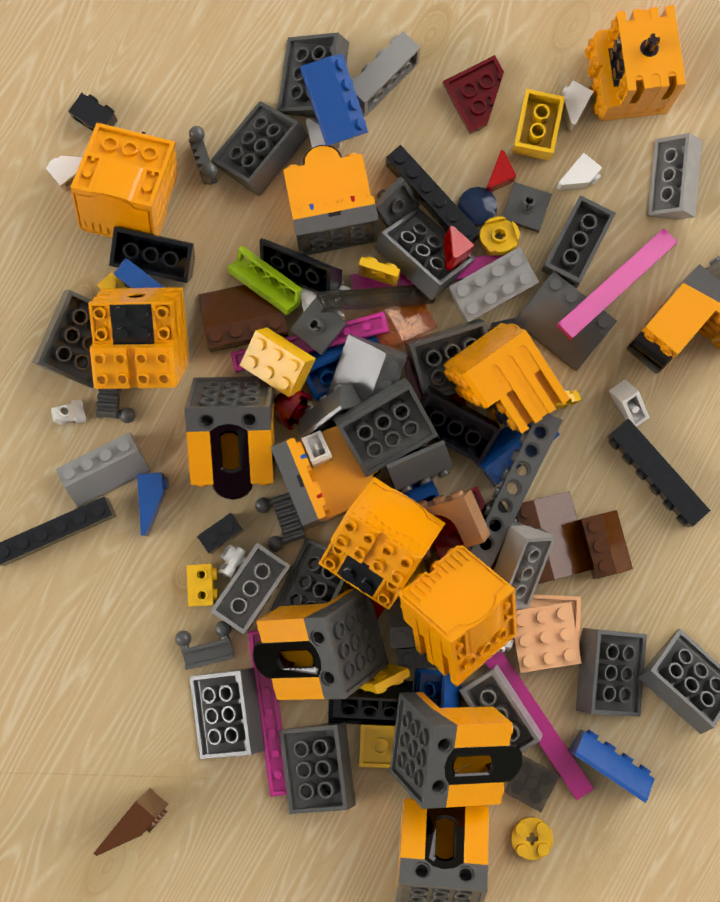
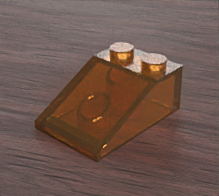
M419 292L383 306L367 315L385 312L389 332L377 335L376 337L379 344L393 349H397L405 345L404 342L416 339L437 327Z

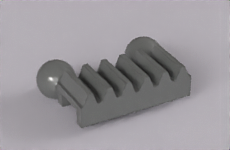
M193 126L189 130L190 139L188 140L204 184L209 185L217 183V167L211 163L203 141L205 132L202 127Z
M98 389L97 410L95 412L97 417L121 419L124 423L134 421L136 414L132 408L126 407L119 411L121 389Z
M289 492L271 499L261 497L256 501L255 508L259 513H267L274 506L284 536H272L269 538L268 548L271 551L278 552L283 548V545L306 538Z
M225 621L218 622L215 626V632L221 637V640L194 647H189L191 642L190 633L185 630L179 631L175 636V642L178 646H181L185 670L235 658L229 638L231 625Z

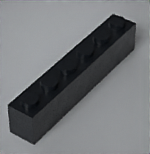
M399 145L386 157L385 165L397 178L402 177L405 179L416 199L446 232L450 226H453L472 243L479 238L481 232L402 145Z
M629 418L607 436L612 448L618 449L623 454L622 458L628 465H633L637 476L649 483L651 492L656 496L659 495L664 500L662 502L669 511L673 510L677 515V521L682 526L693 527L711 511Z
M102 497L0 542V566H6L117 517L109 498Z

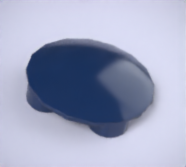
M473 187L463 192L459 198L458 208L476 227H479L495 216L497 202L492 192L487 191L486 188Z

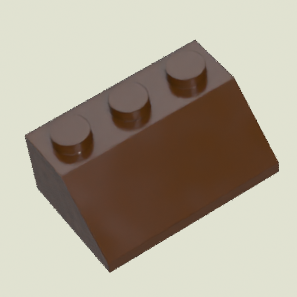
M617 510L578 520L593 579L633 569Z

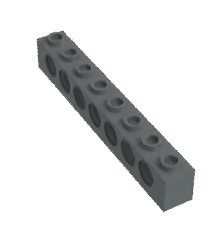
M549 413L543 416V419L537 423L530 422L531 426L528 432L525 431L521 435L519 442L522 444L519 450H514L510 458L513 461L510 469L505 468L501 479L504 481L501 487L497 486L494 490L492 497L495 499L492 505H487L483 516H485L484 520L490 531V536L487 538L490 542L489 549L483 550L479 544L467 547L471 553L490 568L563 421ZM536 428L543 430L544 437L542 439L535 436L534 430ZM527 446L534 448V457L526 455L525 449ZM517 465H523L526 468L524 476L516 472ZM509 483H514L517 486L515 494H510L507 491ZM500 501L507 503L508 510L506 513L499 511L498 504ZM491 520H496L499 523V529L496 532L491 531L489 528Z

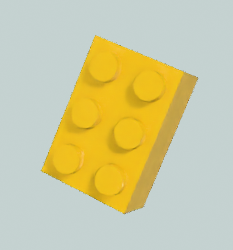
M526 89L516 130L513 154L551 161L565 96Z
M266 327L255 330L240 366L287 397H290L296 392L301 391L316 358Z

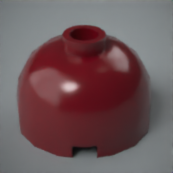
M302 390L290 397L279 393L274 400V415L278 422L288 430L294 429L291 426L294 424L298 425L299 418L305 414L304 411L311 407L308 403L309 400L313 402L312 396Z

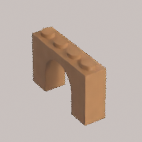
M459 489L446 497L439 495L433 501L427 502L423 500L418 502L432 515H441L451 520L455 524L465 548L484 543L490 536V531L471 489L466 491ZM434 542L422 560L430 558L436 551Z

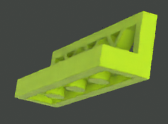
M244 246L238 248L237 260L228 266L227 272L284 314L288 315L295 310L301 303L302 288Z

